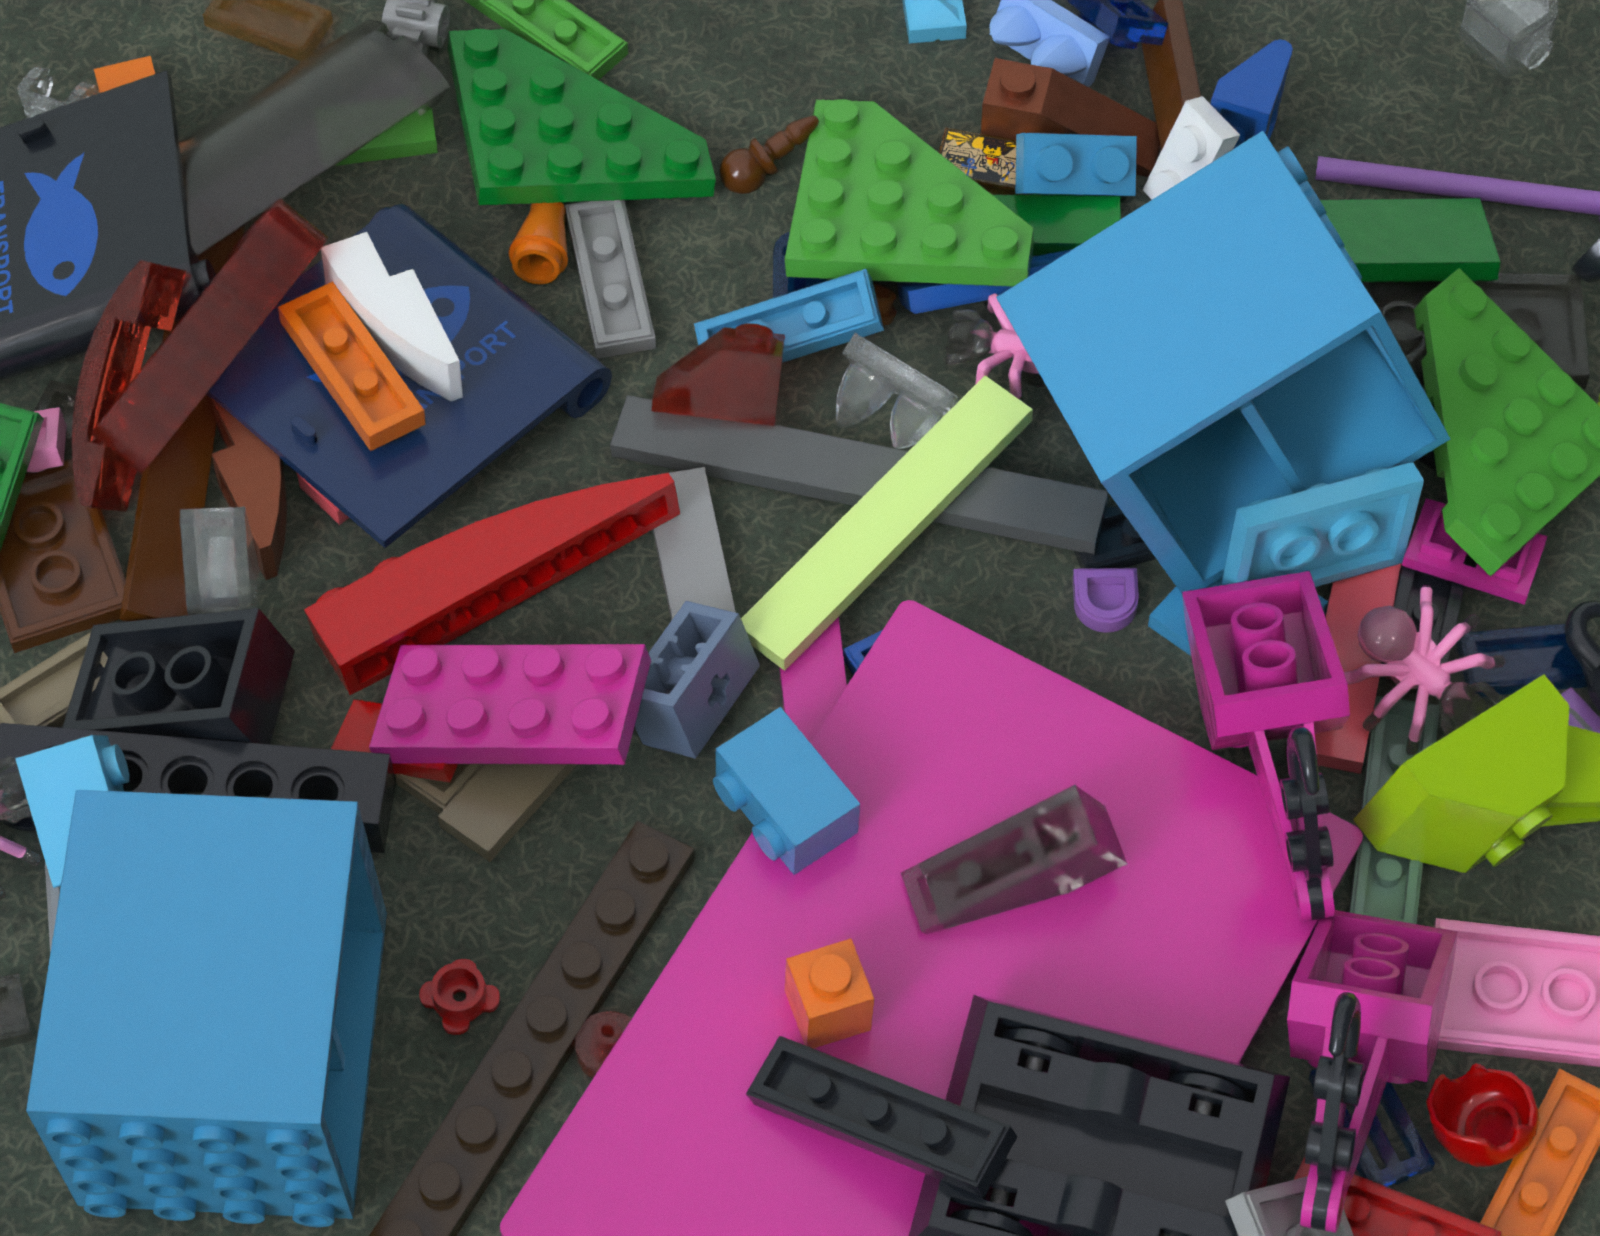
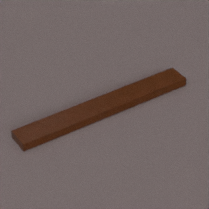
M189 199L186 203L191 247L200 261L208 259L212 264L218 278L220 294L213 296L212 310L164 326L120 620L126 622L185 616L190 613L217 422L212 399L182 374L181 367L230 330L246 219L245 217Z

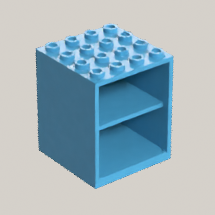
M75 790L26 1112L77 1206H84V1210L87 1213L99 1217L115 1218L124 1216L127 1208L152 1209L153 1213L160 1218L186 1221L195 1218L196 1212L223 1213L225 1219L241 1224L261 1223L265 1220V1215L292 1216L294 1222L309 1227L331 1226L334 1224L335 1218L353 1219L387 918L358 802Z

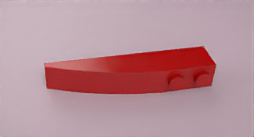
M669 473L601 484L542 499L474 522L419 546L400 557L388 558L379 563L371 573L345 587H338L327 591L316 603L304 609L313 636L349 695H352L392 674L401 645H445L680 515L675 482Z

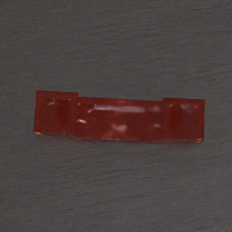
M140 260L113 294L95 328L79 377L72 423V461L80 505L89 508L127 512L141 452L123 447L122 442L150 329L153 327L172 331L186 270Z

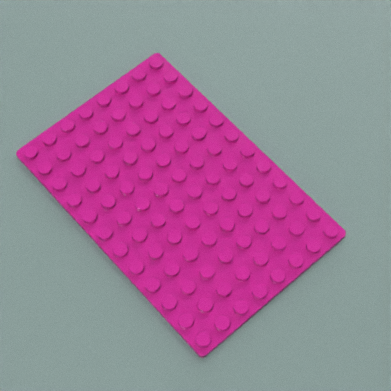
M907 600L900 603L810 742L859 801L858 833L795 875H793L781 858L775 861L768 858L756 842L753 832L751 833L500 1223L501 1236H909L925 1173L756 1106L746 1095L779 1036L804 1045L784 991L786 958L852 938L874 996L871 1031L813 1049L944 1100L948 1092L973 995L1240 1063L1319 919L1300 922L1290 876L1258 776L915 601ZM1329 812L1323 814V825L1328 828L1333 851L1334 865L1328 867L1332 893L1334 894L1361 845L1363 835L1357 826ZM1291 819L1292 829L1297 831L1296 819ZM991 1187L987 1192V1201H990L991 1194L993 1191V1188ZM1010 1193L1007 1206H1014L1016 1194ZM950 1201L946 1216L951 1217L954 1212L971 1209V1207ZM1024 1220L1019 1222L1027 1227L1033 1236H1047L1049 1227Z

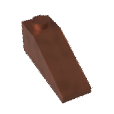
M998 58L994 59L982 103L980 136L1016 142V134L1020 133L1137 136L1136 175L1150 176L1160 149L1156 122L1053 68ZM1004 142L1005 147L1014 148L1009 145H1016V143L1006 144L1008 142Z

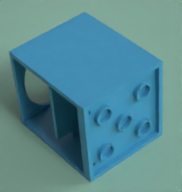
M1264 131L1256 134L996 297L1100 482L1181 593L1206 588L1223 578L1237 508L1248 506L1250 503L1260 499L1271 500L1305 491L1317 484H1331L1361 476L1373 469H1387L1414 462L1450 440L1446 429L1385 318L1361 282L1362 276L1344 248L1345 245L1333 224L1327 217L1324 206L1307 181L1308 177L1288 146L1277 152Z

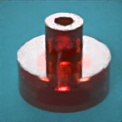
M604 1011L592 1015L581 1026L575 1037L576 1057L580 1068L590 1078H594L631 1021L629 1016L620 1012Z

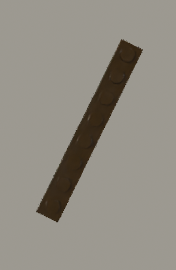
M636 821L369 1236H457L694 862V848L646 824Z

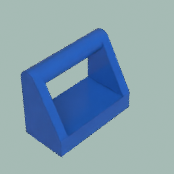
M1274 40L1217 82L1211 99V105L1240 134L1234 148L1261 131H1264L1269 140L1271 138L1293 51L1292 45L1285 40Z

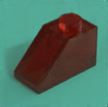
M741 324L736 329L722 328L657 376L651 411L774 426L785 334L773 333L770 328L759 324Z

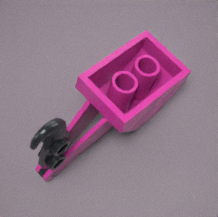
M1310 571L1182 592L1186 630L1201 713L1211 749L1249 747L1290 876L1300 922L1334 917L1335 906L1328 867L1334 865L1333 851L1328 828L1323 825V814L1329 813V802L1323 774L1318 773L1315 734L1342 729L1350 717L1348 683ZM1288 738L1287 762L1288 773L1291 778L1280 779L1279 784L1267 741ZM1291 819H1296L1297 831H1293Z
M1335 910L1334 917L1319 919L1292 980L1287 1017L1290 1057L1308 1060L1311 1066L1317 1068L1313 1098L1317 1099L1315 1121L1311 1123L1306 1146L1305 1164H1310L1302 1203L1300 1226L1333 1233L1338 1232L1346 1195L1386 1083L1408 1084L1415 1080L1428 1082L1438 1048L1452 976L1458 931ZM1346 1104L1356 1106L1349 1128L1344 1127Z

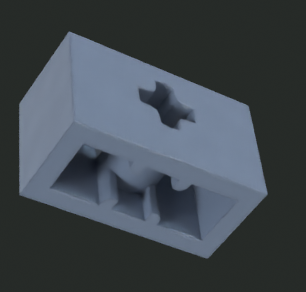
M685 601L649 651L651 664L635 728L643 745L696 759L760 667V664L739 613Z

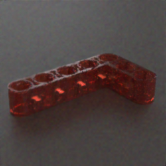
M281 198L277 199L252 223L226 256L228 261L90 434L134 469L142 473L302 274L329 237Z

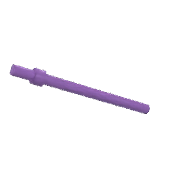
M1318 156L1315 180L1457 198H1480L1481 201L1599 215L1600 222V191Z

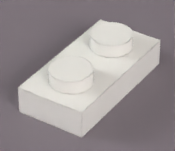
M1203 96L1185 101L1143 191L1151 200L1234 149L1240 134Z

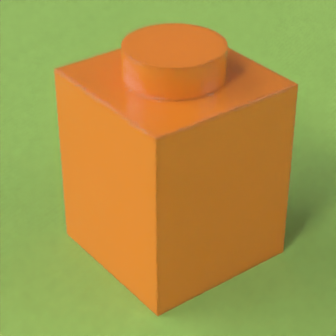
M852 938L786 958L784 991L805 1046L816 1048L871 1031L874 996Z

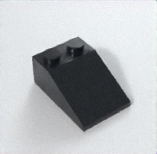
M259 608L93 625L63 728L270 744L295 650ZM102 652L108 657L105 667L100 664ZM100 677L96 689L92 691L95 679Z

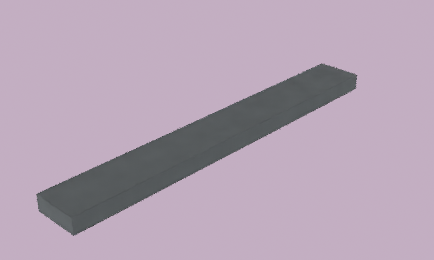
M630 395L626 397L610 443L612 457L680 471L705 467L706 476L851 506H854L908 452ZM986 467L933 522L1077 552L1083 551L1095 554L1108 505V491Z

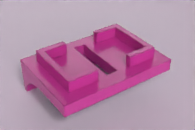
M1426 498L1406 550L1402 566L1525 605L1548 536L1538 533L1490 577L1478 564L1476 568L1464 564L1467 553L1445 532L1442 508L1446 504Z

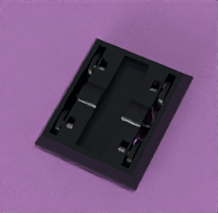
M973 995L945 1100L1010 1125L1018 1137L990 1186L993 1188L990 1201L986 1200L987 1194L985 1197H982L925 1174L909 1236H1033L1027 1227L1019 1223L1020 1220L1049 1227L1047 1236H1158L1159 1232L1165 1233V1236H1238L1225 1201L1243 1192L1266 1187L1290 1076ZM1010 1193L1016 1194L1013 1207L1007 1206ZM950 1201L971 1207V1209L956 1211L951 1217L946 1216Z

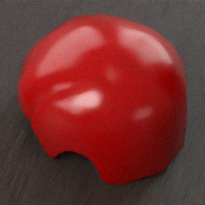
M1476 1063L1471 1066L1465 1075L1456 1079H1449L1444 1074H1441L1434 1081L1426 1100L1434 1134L1438 1142L1457 1161L1475 1167L1494 1166L1516 1157L1528 1149L1532 1140L1537 1135L1540 1118L1532 1089L1509 1071L1486 1069L1483 1065Z

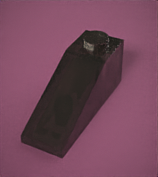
M1073 785L901 872V876L921 932L930 934L1070 893L1128 863L1105 805L1078 786Z

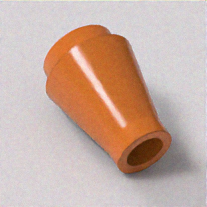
M562 202L532 203L529 214L509 248V259L515 274L528 283L539 285L550 283L565 270L568 264L565 231L566 208Z

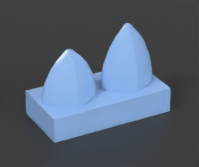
M1001 0L997 13L990 22V35L995 43L1009 46L1031 60V65L1053 68L1087 87H1090L1095 81L1110 36L1052 0Z

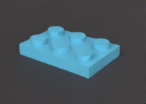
M1410 462L1387 469H1373L1364 475L1331 484H1317L1305 491L1271 500L1260 499L1250 503L1248 506L1237 508L1222 585L1310 571L1314 585L1317 587L1401 564L1406 553L1424 483L1423 477L1415 464Z

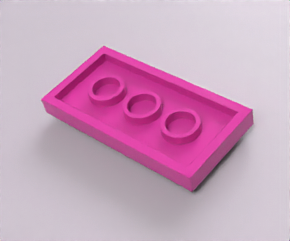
M645 644L401 645L369 748L372 753L390 754L392 763L625 765L651 658Z

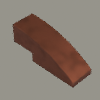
M211 398L217 428L227 447L212 453L218 486L265 580H269L278 576L285 544L287 501L282 460L279 455Z

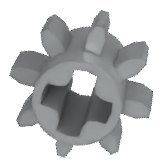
M387 0L382 16V35L384 38L396 40L395 54L420 59L422 55L428 56L430 46L442 48L446 41L450 23L449 6L435 3L436 0Z

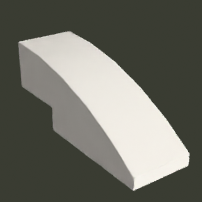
M367 232L321 247L325 283L334 282L391 364L421 386L451 402L463 398L460 360L414 270L410 269L389 276Z

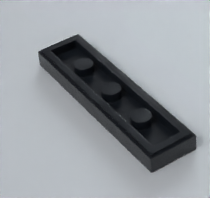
M782 1036L778 1037L746 1092V1095L756 1106L982 1197H985L1018 1137L1008 1124Z

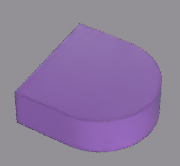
M1137 568L1074 569V609L1079 620L1088 628L1098 632H1115L1128 626L1133 621L1138 606Z

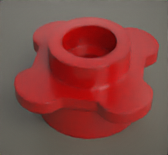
M468 959L455 960L439 969L432 981L425 982L419 992L421 1004L425 1008L434 1009L443 1019V1029L452 1035L466 1033L472 1020L483 1012L490 1013L495 1011L500 1004L499 990L493 985H486L476 964ZM458 992H463L466 994V998L463 1001H456L453 998L454 995Z

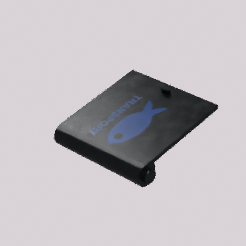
M167 70L0 127V381L212 310L213 296L220 294V286L208 259L200 261L191 247L172 78Z

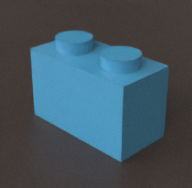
M781 707L716 748V777L713 778V785L719 797L731 811L742 810L754 825L752 832L761 850L773 861L781 858L793 875L858 833L859 801Z

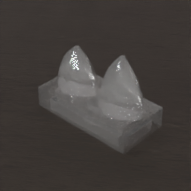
M854 333L842 351L850 365L840 382L836 398V423L841 429L867 419L879 410L895 393L898 397L891 412V440L894 448H907L914 446L960 401L955 393L857 333Z

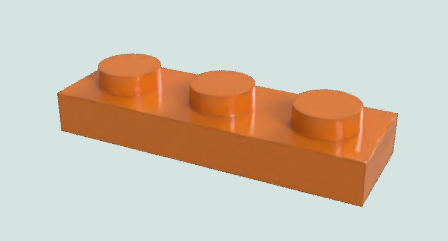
M333 281L278 307L280 323L370 451L426 425L423 407Z

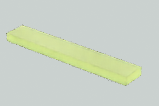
M984 376L741 618L752 646L785 671L1032 422L1033 409L990 378Z

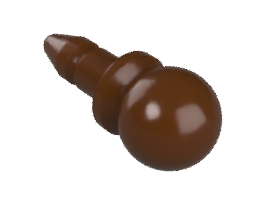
M813 115L791 122L784 131L780 130L767 139L765 145H761L754 138L750 141L749 149L738 148L729 152L720 164L719 173L723 185L728 190L739 194L751 193L759 189L765 181L766 174L775 175L779 172L774 161L782 159L793 151L796 145L804 143L818 126V118Z

